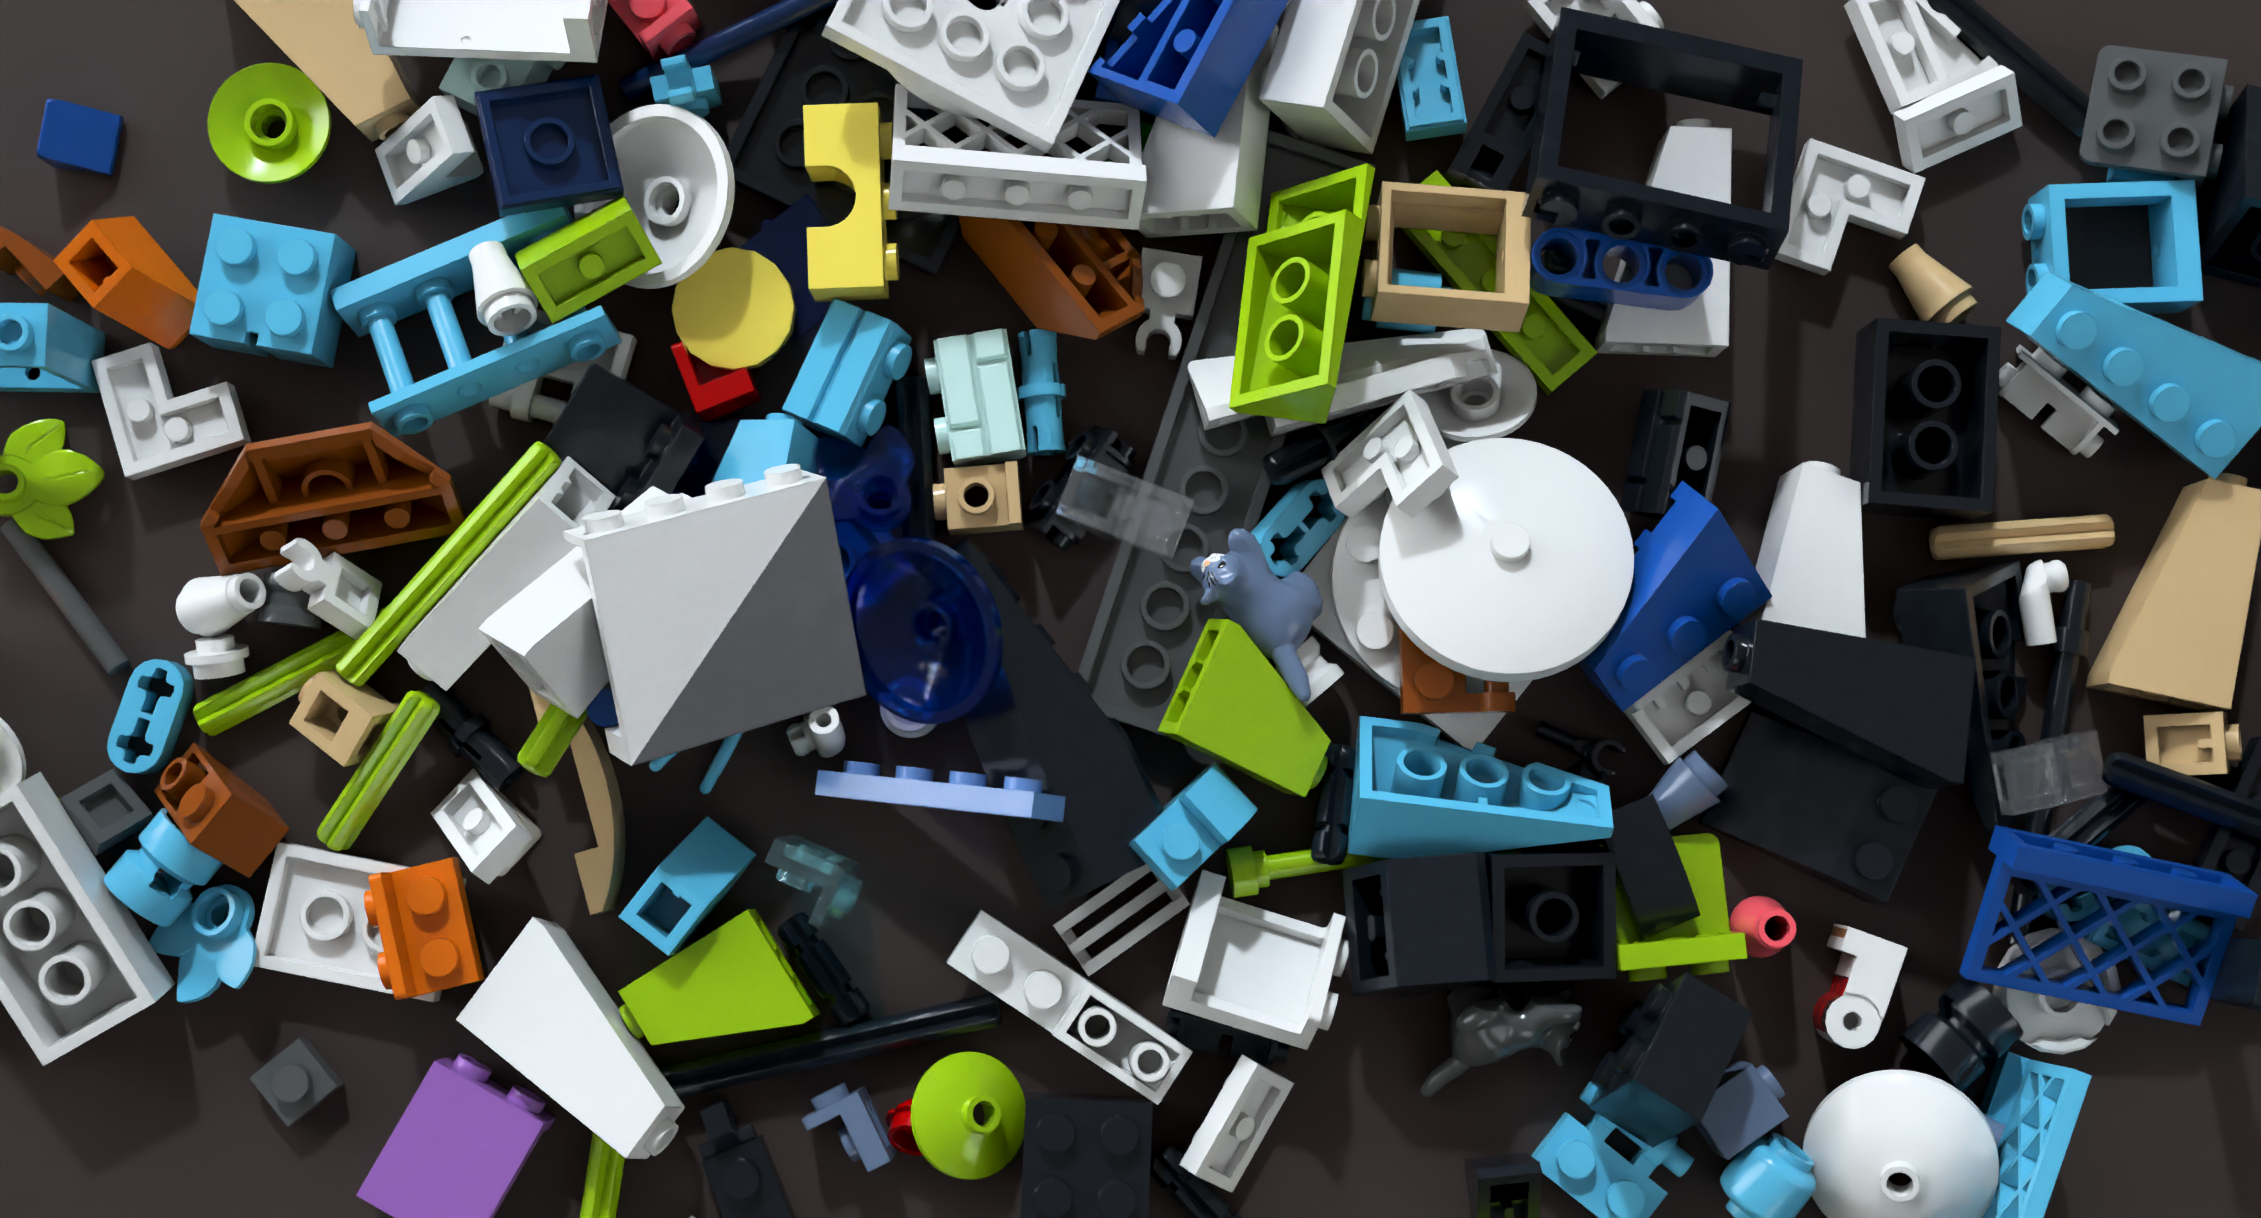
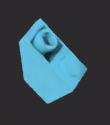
M707 816L657 866L618 917L668 956L678 954L690 942L757 854Z

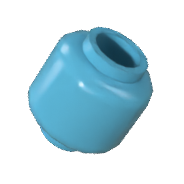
M1772 1133L1769 1138L1761 1136L1737 1153L1721 1175L1720 1184L1730 1199L1726 1204V1209L1734 1218H1795L1816 1188V1179L1811 1172V1168L1814 1166L1813 1160L1799 1146L1778 1133Z

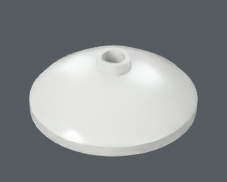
M652 104L633 109L610 124L624 188V197L662 261V264L625 284L642 289H658L676 284L688 278L703 266L712 256L726 232L735 196L732 161L725 143L718 132L702 117L686 109L669 104ZM613 199L574 205L575 220ZM679 200V205L675 211L676 203Z
M1881 1070L1857 1076L1841 1084L1823 1099L1811 1116L1806 1128L1803 1151L1814 1162L1811 1172L1816 1179V1188L1812 1197L1827 1218H1982L1995 1195L1999 1178V1156L1995 1137L1988 1121L1979 1108L1964 1093L1949 1083L1931 1075L1909 1070ZM1901 1172L1907 1174L1912 1180L1907 1185L1898 1186L1891 1183L1888 1178L1894 1173Z

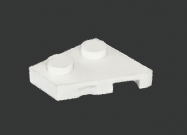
M1849 0L1844 5L1891 115L1895 111L1998 67L1997 62L1989 55L1981 60L1956 37L1961 32V29L1945 14L1933 10L1927 0Z

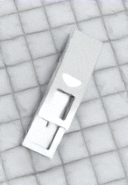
M982 909L946 961L947 964L1050 1031L1054 1037L1157 1105H1159L1193 1053L1191 1049L1129 1006Z

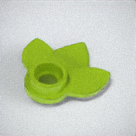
M42 419L21 426L10 435L3 454L0 455V477L11 475L18 479V485L14 491L7 494L0 493V516L13 517L26 534L44 540L60 539L74 535V521L68 506L91 494L105 479L104 470L93 460L78 452L63 449L66 440L65 423L59 419Z

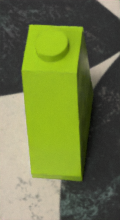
M1208 619L1157 730L1282 793L1305 798L1309 789H1313L1318 785L1326 771L1328 758L1325 756V753L1331 742L1243 628L1229 619Z
M756 908L747 909L618 991L625 1002L624 1005L619 1007V1012L626 1026L637 1039L646 1036L650 1045L799 1025L821 1014Z

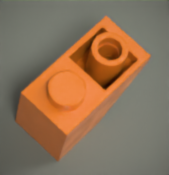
M134 216L91 220L53 260L95 310L168 350L176 348L188 336L198 290Z

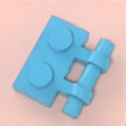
M1590 1081L1579 1098L1589 1106L1598 1087L1591 1084ZM1564 1112L1531 1155L1540 1162L1542 1173L1598 1218H1650L1668 1194L1649 1178L1650 1174L1658 1165L1662 1164L1677 1177H1681L1694 1161L1690 1154L1676 1144L1678 1141L1676 1135L1652 1148L1598 1113H1595L1587 1125L1584 1126L1570 1114ZM1615 1128L1640 1146L1630 1161H1627L1604 1142Z

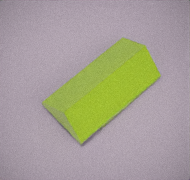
M1370 164L1359 165L1271 193L1267 232L1250 237L1248 241L1229 409L1243 414L1326 424L1338 379L1375 168Z

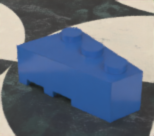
M1162 0L1147 18L1140 12L1127 26L1133 34L1107 62L1100 57L1087 72L1125 105L1215 138L1289 0Z
M1681 481L1670 497L1676 502L1652 532L1645 528L1634 543L1639 550L1634 555V574L1631 589L1615 626L1606 639L1592 653L1578 662L1588 679L1622 712L1773 597L1720 510L1684 481Z

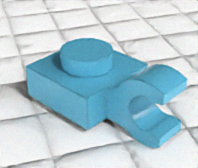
M686 54L660 59L665 74L650 77L656 104L678 106L700 117L707 116L710 113L709 108L723 106L719 82L710 65L692 69Z

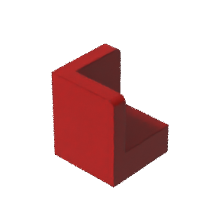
M682 341L671 345L695 411L705 423L762 401L750 369L747 370L745 367L737 371L713 368L690 353Z

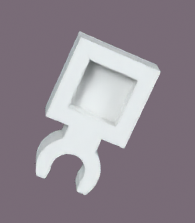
M1142 248V298L1144 299L1145 306L1143 313L1150 314L1149 320L1145 321L1136 333L1135 348L1138 355H1145L1146 342L1151 335L1163 334L1170 342L1168 359H1177L1181 350L1182 337L1179 328L1174 324L1175 318L1193 321L1202 256Z
M297 537L281 547L280 554L292 562L275 572L274 579L277 583L289 591L297 592L303 590L309 594L310 599L307 610L353 639L358 640L375 621L383 583L336 552L322 559L318 549L306 539Z

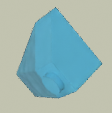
M1359 716L1355 746V767L1352 774L1353 791L1350 825L1348 828V854L1398 859L1473 852L1484 853L1611 838L1614 826L1608 785L1539 762L1529 764L1524 768L1494 758L1496 752L1494 747L1476 742L1473 750L1440 740V729L1422 723Z

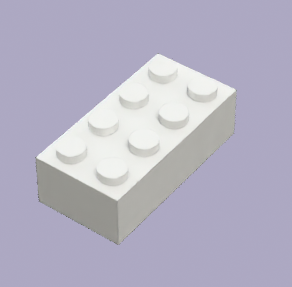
M1289 0L1288 5H1286L1279 18V34L1271 60L1264 67L1261 75V92L1258 99L1307 143L1325 148L1373 154L1420 0Z
M40 771L0 793V1000L42 1066H45L154 1004L175 985V982L126 905L105 885L103 881L106 875Z

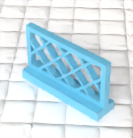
M2006 1051L1996 1060L1980 1111L1993 1120L2005 1124L2006 1127L1997 1147L1999 1156L1998 1185L1993 1200L1982 1218H2044L2092 1077L2091 1075L2072 1068L2031 1060Z

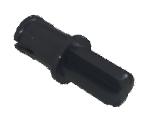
M1369 410L1345 416L1324 426L1314 424L1308 427L1305 437L1264 456L1262 463L1269 481L1273 485H1285L1314 470L1322 469L1331 460L1334 461L1348 444L1376 420L1373 414L1368 415Z

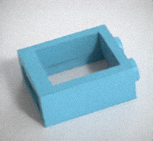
M2195 180L2049 184L2028 199V204L2025 205L2022 213V233L2025 240L2030 241L2032 264L2028 266L2026 272V293L2028 294L2046 272L2070 281L2065 208L2148 205L2153 287L2090 290L2146 314L2180 313L2204 301Z
M0 303V392L100 393L91 361L104 357V332L49 303ZM32 368L40 369V376L36 380L30 378L29 371Z

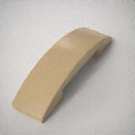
M529 688L539 722L551 703L535 694ZM587 716L570 745L598 844L596 848L574 854L590 915L615 909L624 872L626 840L623 804L618 781L604 743L589 716Z

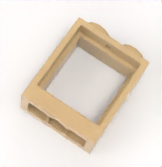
M1382 181L1377 205L1369 204L1363 234L1364 242H1374L1373 260L1364 259L1361 277V297H1372L1371 321L1519 332L1530 301L1531 218L1522 216L1525 192ZM1394 227L1497 235L1495 292L1393 285Z

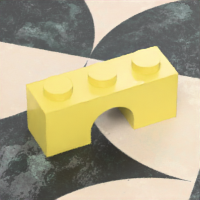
M878 102L803 105L805 168L811 181L840 182L849 186L856 193L854 207L845 220L828 227H807L809 291L815 302L833 301L835 298L841 301L889 299L888 281L899 280L897 243H887L886 220H897V210H888L890 183H885L884 160L892 159L893 122H883Z

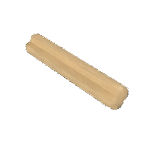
M2107 514L1945 525L1933 528L1929 533L1930 553L1932 558L1936 560L2102 549L2110 547L2115 541L2114 522L2112 517Z

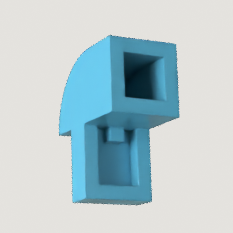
M1214 762L1203 769L1163 807L1164 811L1128 845L1172 891L1178 888L1221 845L1228 842L1251 819L1258 808Z

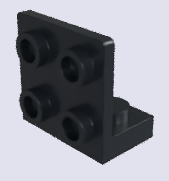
M593 363L588 366L542 443L549 446L562 460L561 463L567 456L571 457L616 496L608 510L622 511L652 486L667 494H671L705 438L700 423L598 364Z

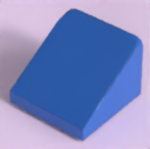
M49 98L45 105L37 146V156L54 168L113 176L124 118L117 114Z

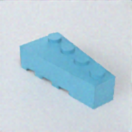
M2046 272L2006 320L2007 323L2185 461L2213 479L2219 476L2261 427V361L2174 326L2150 314L2131 308L2109 297Z

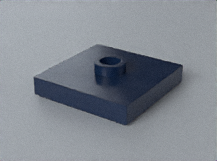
M598 74L474 92L475 105L500 217L610 200L624 195L623 183Z

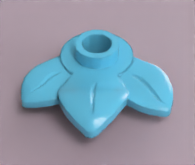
M231 884L209 888L202 892L194 903H190L171 927L158 925L149 941L154 951L162 955L180 957L177 980L178 1002L187 1004L207 998L219 988L221 982L232 988L240 989L250 976L256 961L257 945L250 931L255 916V906L252 897L246 890ZM229 911L228 916H227L226 920L224 921V918H225L227 912Z

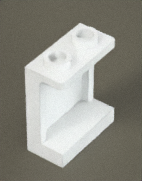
M1202 870L1190 903L1162 1005L1308 1050L1318 1028L1328 1031L1337 1006L1338 994L1328 990L1332 975L1341 977L1349 955L1348 940L1341 938L1346 916L1333 913L1328 926L1319 927L1225 898L1221 895L1226 877Z

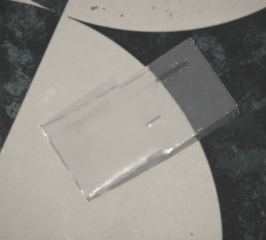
M2097 730L2035 741L2033 745L1990 753L2001 815L2014 816L2093 797L2108 790L2107 784L2101 777L2104 765Z

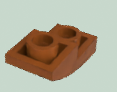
M0 226L1 271L11 276L16 272L34 292L42 297L49 291L70 303L80 294L53 262L55 257L14 232Z

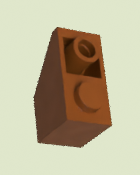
M193 743L182 757L174 759L166 767L159 785L154 789V792L190 845L248 878L253 875L290 830L268 800L196 743Z

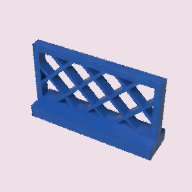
M1995 825L1988 849L1996 855L1959 971L1965 979L2196 1026L2201 1025L2237 917L2250 919L2258 897L2255 892L2228 873ZM2011 877L2032 880L2041 897L2010 914L2004 903V898ZM2046 884L2056 885L2058 887L2050 891ZM2080 891L2092 893L2100 909L2070 926L2058 904ZM2106 896L2114 897L2117 899L2109 903ZM2139 903L2150 905L2158 921L2129 938L2117 916ZM2164 908L2173 909L2175 911H2173L2170 914H2167ZM2049 910L2061 932L2030 949L2019 927ZM1999 914H2000L2002 920L1999 921V922H1997L1998 917H1999ZM2198 915L2214 918L2207 938L2187 949L2176 928ZM2108 922L2119 944L2089 961L2078 940ZM2011 933L2022 955L2000 968L1983 965L1989 945ZM2167 935L2178 955L2148 972L2137 951ZM2070 946L2081 967L2059 980L2047 978L2039 963L2063 948ZM2128 957L2139 978L2116 992L2106 990L2098 974ZM2031 968L2034 975L2023 972ZM2186 969L2192 983L2185 1004L2165 1002L2156 987ZM2089 980L2093 987L2082 984ZM2146 992L2150 996V998L2140 997Z

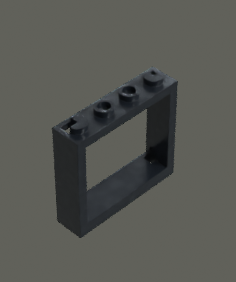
M1561 7L1546 49L1522 216L1554 223V225H1564L1605 234L1616 239H1628L1669 248L1680 253H1691L1728 261L1739 266L1742 264L1769 270L1789 232L1803 59ZM1571 72L1769 115L1770 122L1762 210L1558 166Z

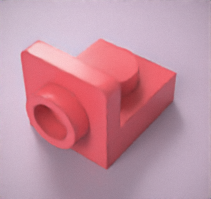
M608 0L613 11L655 62L665 54L669 56L688 47L696 36L695 31L702 26L695 9L688 0Z

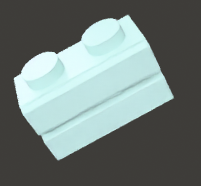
M1000 328L975 332L971 335L963 334L933 340L936 357L926 358L924 363L930 395L941 393L945 417L934 418L939 454L951 453L955 468L979 466L992 462L998 463L1027 457L1007 330Z

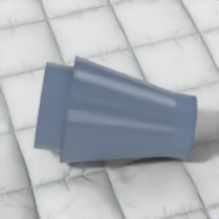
M1694 749L1684 759L1678 756L1649 795H1654L1666 825L1671 830L1721 802L1718 795L1728 785Z

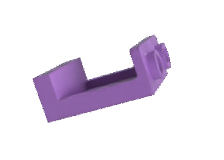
M459 1053L456 1059L448 1056L435 1060L356 1196L394 1218H494L543 1132L550 1129L556 1117L543 1110L547 1102L538 1094L515 1084L510 1090L489 1079L492 1070L487 1065L471 1056Z

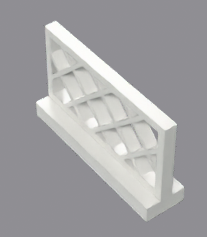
M901 84L895 85L888 210L1139 230L1147 176L1146 165H1142L1140 112L1138 109L1122 103L1074 99L1057 138L1048 151V154L1052 157H1044L1042 155L1046 154L1045 152L1029 144L1017 149L1003 139L1010 134L993 125L987 127L975 118L943 111L918 98ZM907 107L932 109L939 115L924 121L908 110ZM1098 124L1125 126V130L1109 137L1095 126ZM956 126L969 135V137L955 144L941 133ZM1078 136L1092 146V148L1079 154L1065 143ZM924 142V143H925L926 145H928L929 147H927V146H918V145ZM984 148H987V149H988L989 151H991V152L980 151V150H982V149H984ZM1107 158H1109V159L1112 160L1113 162H1103V161L1106 160Z

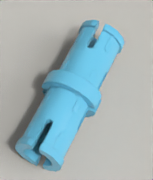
M1043 329L1029 330V335L1026 331L1018 333L1022 364V386L1017 388L1018 402H1024L1028 456H1052L1055 453L1063 454L1066 452L1061 400L1066 398L1065 384H1060L1057 332Z

